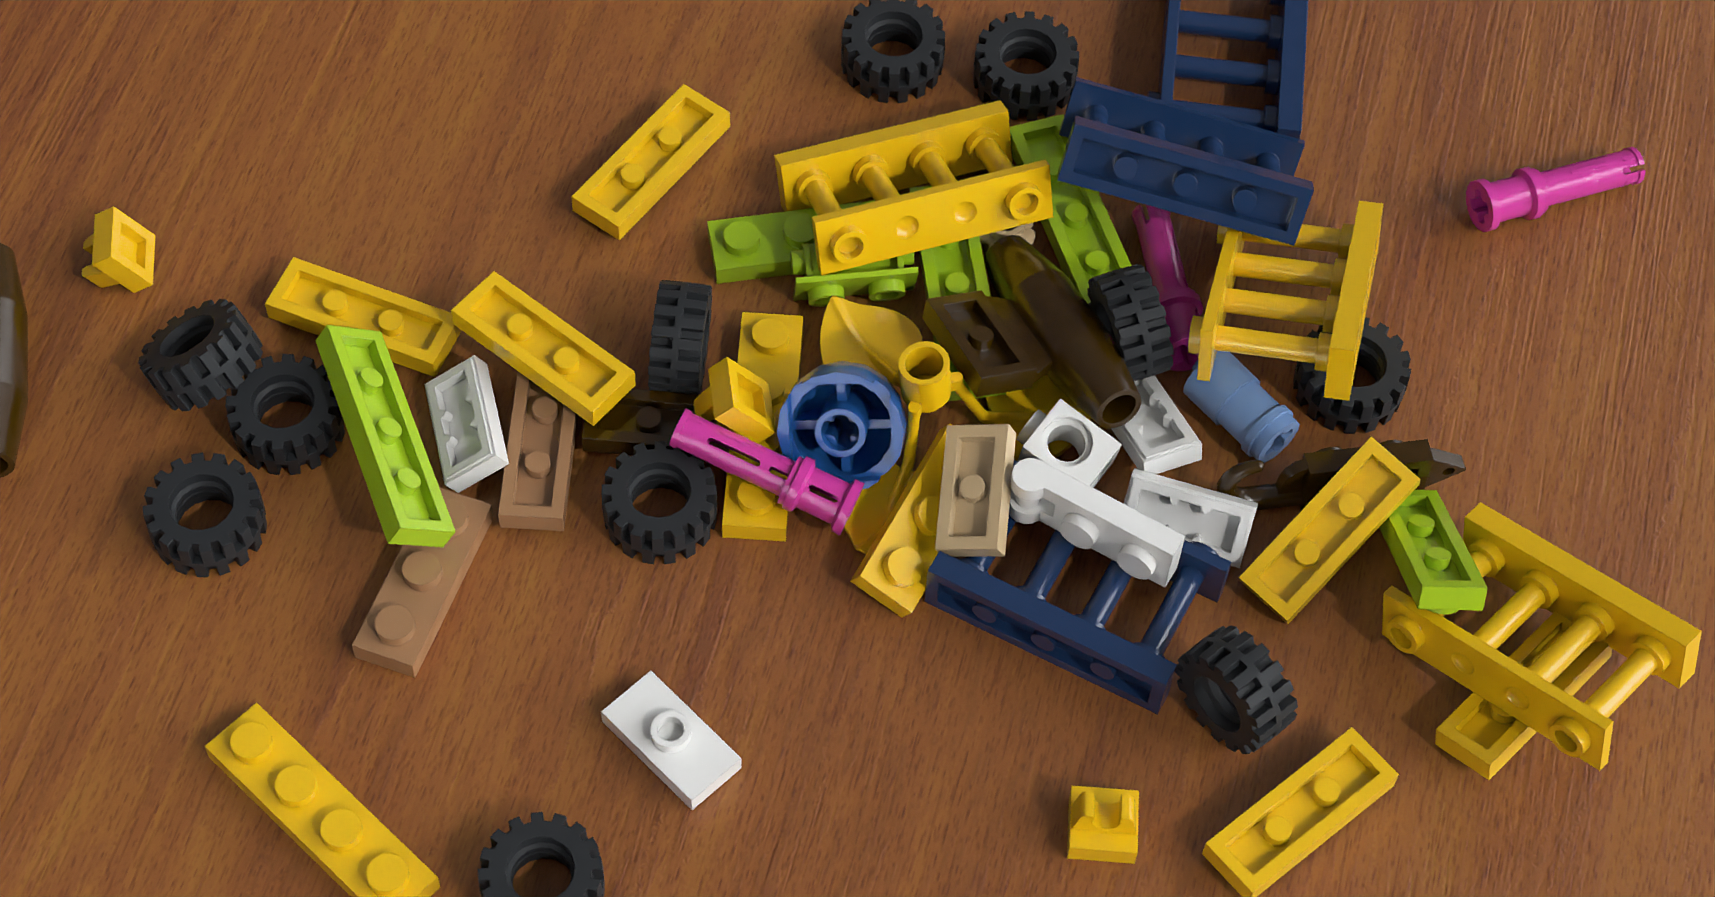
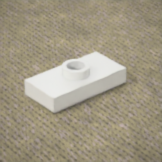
M473 355L424 384L444 484L459 493L509 464L488 365Z
M1155 375L1134 381L1142 399L1140 409L1129 422L1120 427L1113 428L1112 431L1120 443H1122V446L1136 467L1142 471L1159 474L1202 460L1201 441Z
M1135 468L1132 472L1124 504L1184 535L1186 541H1195L1208 545L1220 557L1231 561V566L1240 568L1258 503Z
M649 671L601 711L602 722L691 810L696 808L741 769V757L652 671Z

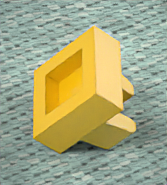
M114 206L95 214L94 234L89 236L83 244V249L92 254V265L82 269V276L100 288L121 284L133 293L152 286L155 235Z
M728 357L708 369L710 386L694 400L695 415L708 421L715 419L718 425L743 435L758 444L776 433L768 382Z
M1071 786L1068 812L1067 859L1135 864L1138 854L1139 791Z

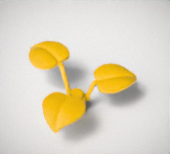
M832 296L828 302L820 331L823 365L838 361L865 364L887 377L894 386L900 387L902 399L908 405L906 441L901 467L895 464L880 477L877 483L867 489H862L844 527L857 551L867 554L915 472L912 470L916 458L921 414L934 412L945 405L950 398L951 391L956 392L981 423L987 425L1009 424L1016 432V439L1025 424L1038 409L1048 415L1060 399L1087 419H1091L1053 384L1048 375H1044L1034 382L1032 388L1006 392V395L986 397L989 409L987 411L963 383L962 373L950 372V359L946 350L934 342L922 341L919 328L909 318L894 310L858 304L838 296ZM1016 440L1014 459L1018 461L1023 444ZM1057 440L1049 443L1048 449L1056 458L1067 451L1072 444L1063 440Z

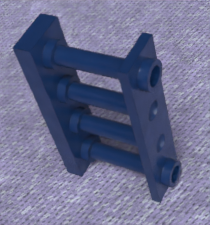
M1165 0L1158 92L1148 91L1147 97L1300 139L1302 132L1308 0H1268L1269 5L1278 6V15L1270 14L1269 20L1180 10L1181 0ZM1178 33L1266 43V49L1275 50V60L1268 59L1266 64L1179 55L1176 54ZM1174 78L1263 88V94L1273 95L1272 105L1265 104L1263 110L1173 100Z
M1079 77L1075 79L1059 130V135L1067 137L1068 141L1058 169L1057 180L1289 245H1295L1314 192L1312 181L1294 177L1305 146L1304 140Z
M1014 460L1013 468L1020 460ZM1010 514L1008 518L1007 536L1009 535L1010 531L1016 523V521L1010 516ZM1056 529L1023 586L1014 587L989 575L987 571L995 557H965L956 559L939 551L927 572L924 602L1157 715L1169 694L1177 664L1167 660L1164 657V653L1196 593L1214 602L1219 601L1232 563L1220 557L1214 549L1206 544L1184 540L1178 567L1170 579L1173 582L1141 642L1131 643L1106 631L1104 627L1132 577L1114 560L1110 561L1081 614L1073 615L1046 601L1045 598L1075 548V545L1068 542Z

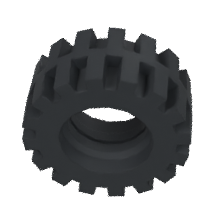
M869 0L868 7L859 3L854 7L853 16L847 15L844 21V29H842L841 67L843 74H847V82L852 88L860 85L861 95L869 98L873 93L877 94L878 102L888 103L889 97H896L897 103L908 102L909 94H913L918 99L925 95L926 86L933 89L937 84L938 75H941L944 63L945 30H943L941 18L939 16L933 17V8L926 3L922 7H918L917 0H906L905 2L898 0ZM885 41H898L909 45L914 50L902 56H887L878 53L872 47Z
M1025 11L1024 18H1018L1016 13L1012 12L1005 14V21L1003 23L998 18L991 21L988 31L983 29L979 35L974 58L973 83L974 88H978L980 100L983 103L991 100L990 103L1001 100L1008 110L1009 119L1017 120L1019 114H1025L1027 121H1036L1038 113L1042 112L1048 118L1055 114L1056 106L1063 109L1068 104L1079 65L1078 43L1075 36L1068 37L1069 28L1063 23L1055 27L1053 25L1054 18L1044 14L1041 20L1035 19V12ZM1027 58L1038 61L1047 69L1040 73L1024 74L1015 72L1007 67L1005 63L1013 59Z
M1136 264L1089 279V288H1087L1088 297L1091 301L1089 306L1115 339L1117 348L1133 380L1145 379L1171 370L1173 366L1171 355L1174 353L1173 345L1169 339L1171 337L1170 327L1166 324V312L1164 306L1160 304L1159 292L1156 286L1152 285V277L1148 271L1145 272L1144 266Z
M660 281L651 331L650 362L648 366L649 390L700 395L710 335L709 329L712 312L711 285L683 281Z
M219 299L214 303L213 300L204 301L200 308L196 309L195 306L186 309L184 315L180 318L174 316L167 321L168 326L164 330L158 329L151 336L154 341L145 344L141 350L144 355L139 357L138 364L141 366L140 369L150 384L171 409L176 411L179 408L182 412L190 411L194 405L199 409L207 406L209 400L214 397L219 400L226 396V390L231 386L237 388L244 381L242 376L252 373L257 365L254 361L261 359L263 352L260 348L263 345L248 321L231 301Z
M1365 317L1356 363L1368 370L1376 383L1364 387L1352 386L1349 401L1325 398L1326 372L1315 370V364L1297 361L1293 378V389H1298L1296 399L1300 406L1309 404L1306 415L1313 421L1321 416L1325 419L1323 427L1334 431L1336 424L1344 426V434H1355L1358 426H1362L1364 432L1367 433L1376 429L1378 421L1385 425L1391 420L1394 412H1397L1410 379L1411 369L1409 364L1411 359L1408 351H1401L1404 343L1398 335L1389 338L1387 336L1389 327L1381 322L1374 328L1369 326L1370 318ZM1319 325L1317 332L1312 329L1307 337L1319 338L1320 332H1327H1323V326Z
M282 354V361L275 363L272 356L262 358L263 367L255 368L252 373L244 374L245 380L237 388L230 387L232 396H226L227 419L236 447L241 456H247L250 465L259 470L265 463L269 474L279 475L281 468H288L290 475L301 474L300 466L308 464L311 470L321 465L320 456L322 454L329 458L332 457L337 451L335 441L342 442L345 434V423L325 367L321 365L316 369L314 359L306 356L302 358L300 363L295 362L294 354ZM284 402H301L312 408L305 419L287 428H273L260 422L268 410Z
M655 441V449L647 450L644 443L633 446V456L630 457L625 452L621 453L616 458V468L609 466L605 473V484H602V510L605 528L609 530V537L615 546L622 543L623 553L632 559L637 552L642 553L643 563L654 564L656 556H663L664 564L676 563L675 554L680 552L687 559L696 554V543L704 547L710 539V529H715L717 521V489L714 474L710 467L705 468L704 460L694 455L688 457L686 451L677 447L673 450L666 449V441ZM657 488L674 490L683 495L687 500L685 506L680 511L671 516L659 518L646 516L633 507V502L644 492Z
M203 453L191 454V463L184 464L181 458L170 463L173 470L171 473L167 474L160 470L154 476L157 488L147 487L144 495L147 505L143 506V516L155 550L158 551L160 558L167 565L173 562L176 571L187 575L190 568H194L197 577H209V570L217 568L221 576L231 572L228 564L236 561L241 567L250 560L247 552L248 549L256 552L262 545L260 533L266 534L267 530L265 506L256 479L251 472L246 473L242 463L234 459L228 465L225 455L218 453L213 454L211 461H205ZM217 500L232 506V510L227 518L214 527L205 530H191L179 525V521L185 511L197 503Z
M1230 625L1227 628L1224 626L1219 627L1184 653L1177 660L1179 663L1176 666L1175 673L1181 677L1177 680L1179 690L1187 695L1184 701L1189 709L1196 711L1198 714L1196 720L1201 726L1207 725L1211 729V736L1218 742L1225 740L1228 749L1234 752L1239 749L1242 754H1250L1277 736L1295 720L1297 713L1294 710L1298 707L1297 699L1290 695L1294 688L1290 680L1283 678L1281 672L1284 669L1278 660L1273 662L1268 656L1270 651L1262 643L1257 646L1254 643L1253 635L1246 631L1240 634L1237 627Z
M543 812L531 813V822L523 824L518 816L508 821V832L504 833L498 828L490 837L491 848L484 847L480 856L481 869H478L481 897H521L513 889L514 876L528 862L538 859L557 860L566 865L570 870V884L557 897H604V869L598 845L593 837L587 838L586 828L577 821L572 827L569 826L564 815L554 813L552 821H544Z

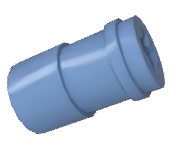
M1217 351L1210 381L1197 380L1198 360L1192 367L1194 371L1187 379L1183 392L1216 425H1222L1241 444V449L1249 457H1254L1256 460H1261L1265 463L1278 455L1295 437L1300 424L1293 418L1292 411L1285 405H1280L1260 386V381L1230 352Z

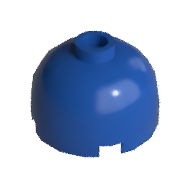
M838 361L818 366L795 383L780 409L777 436L783 456L794 461L799 456L803 458L808 456L815 460L816 468L848 483H852L857 479L865 483L863 489H867L877 483L880 477L888 472L900 457L904 445L907 421L901 396L887 377L865 364Z

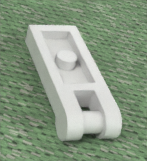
M1025 458L1020 460L1013 468L1009 514L1015 521L1023 524L1041 521L1058 530L1071 544L1083 549L1091 548L1116 561L1129 575L1142 580L1150 579L1166 587L1178 567L1185 540L1184 535L1039 459Z

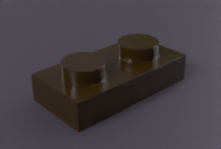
M631 389L594 426L584 420L582 433L583 451L619 455L625 452L627 455L633 456V446L644 443L647 450L655 449V441H666V449L673 450L674 448L669 445L673 432L686 409L691 410L695 414L694 400L699 395Z

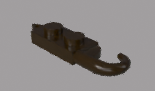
M1428 439L1406 442L1387 440L1380 443L1420 478V484L1415 490H1425L1427 486L1466 470L1461 455L1431 448ZM1327 447L1316 452L1304 453L1302 460L1295 461L1283 470L1276 483L1239 487L1236 485L1243 478L1261 472L1264 469V463L1261 460L1246 461L1231 467L1222 474L1217 482V492L1258 503L1256 510L1298 505L1303 510L1361 447L1346 449Z

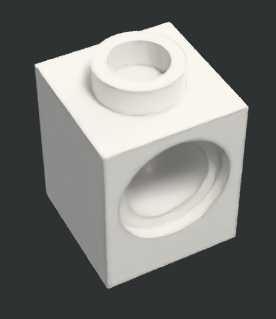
M1062 399L1056 403L1048 415L1038 409L1025 424L1016 439L1023 444L1018 460L1025 458L1039 459L1093 488L1113 464L1122 443ZM1057 440L1069 442L1076 448L1079 458L1070 462L1060 461L1050 453L1048 444Z

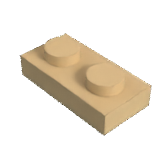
M1009 424L947 425L935 543L936 551H941L952 557L1005 556L1011 496V475L1016 432Z

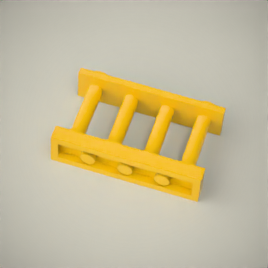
M1001 100L774 155L780 202L784 212L813 208L817 216L811 218L818 270L821 275L1053 218L1050 165L1044 159L1014 167L1011 163L1009 113ZM987 169L989 172L988 174L959 181L955 178V176ZM930 183L932 186L931 188L903 195L898 193V190ZM873 197L875 200L874 202L846 209L840 207V204Z
M1359 201L1355 223H1343L1342 229L1302 224L1294 246L1218 225L1217 244H1223L1204 317L1193 315L1188 340V353L1199 354L1197 380L1210 381L1217 351L1315 364V370L1326 372L1325 398L1349 401L1378 254L1383 203ZM1245 241L1334 252L1338 253V258L1335 259L1334 264L1243 253L1242 251ZM1237 276L1329 288L1331 292L1327 296V301L1233 289ZM1232 313L1322 325L1323 332L1327 333L1320 332L1319 338L1229 327L1224 326L1226 314Z
M1480 502L1464 518L1463 541L1482 578L1484 576L1493 577L1516 591V593L1472 635L1444 618L1445 614H1437L1427 609H1418L1412 597L1391 585L1383 594L1382 635L1387 637L1400 651L1414 654L1545 736L1564 754L1570 757H1578L1600 771L1608 763L1614 721L1608 717L1650 675H1657L1680 689L1695 673L1702 631ZM1538 608L1546 609L1551 613L1557 612L1572 621L1573 624L1528 668L1497 650ZM1593 641H1605L1610 644V648L1627 657V659L1584 703L1552 684Z

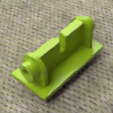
M815 243L802 244V250L790 251L792 275L804 274V277H797L795 279L793 300H808L809 305L816 307L827 306L832 296L845 299V296L869 294V299L873 301L895 300L903 297L906 294L905 291L914 290L919 274L918 267L904 268V265L914 264V253L821 275L818 270Z

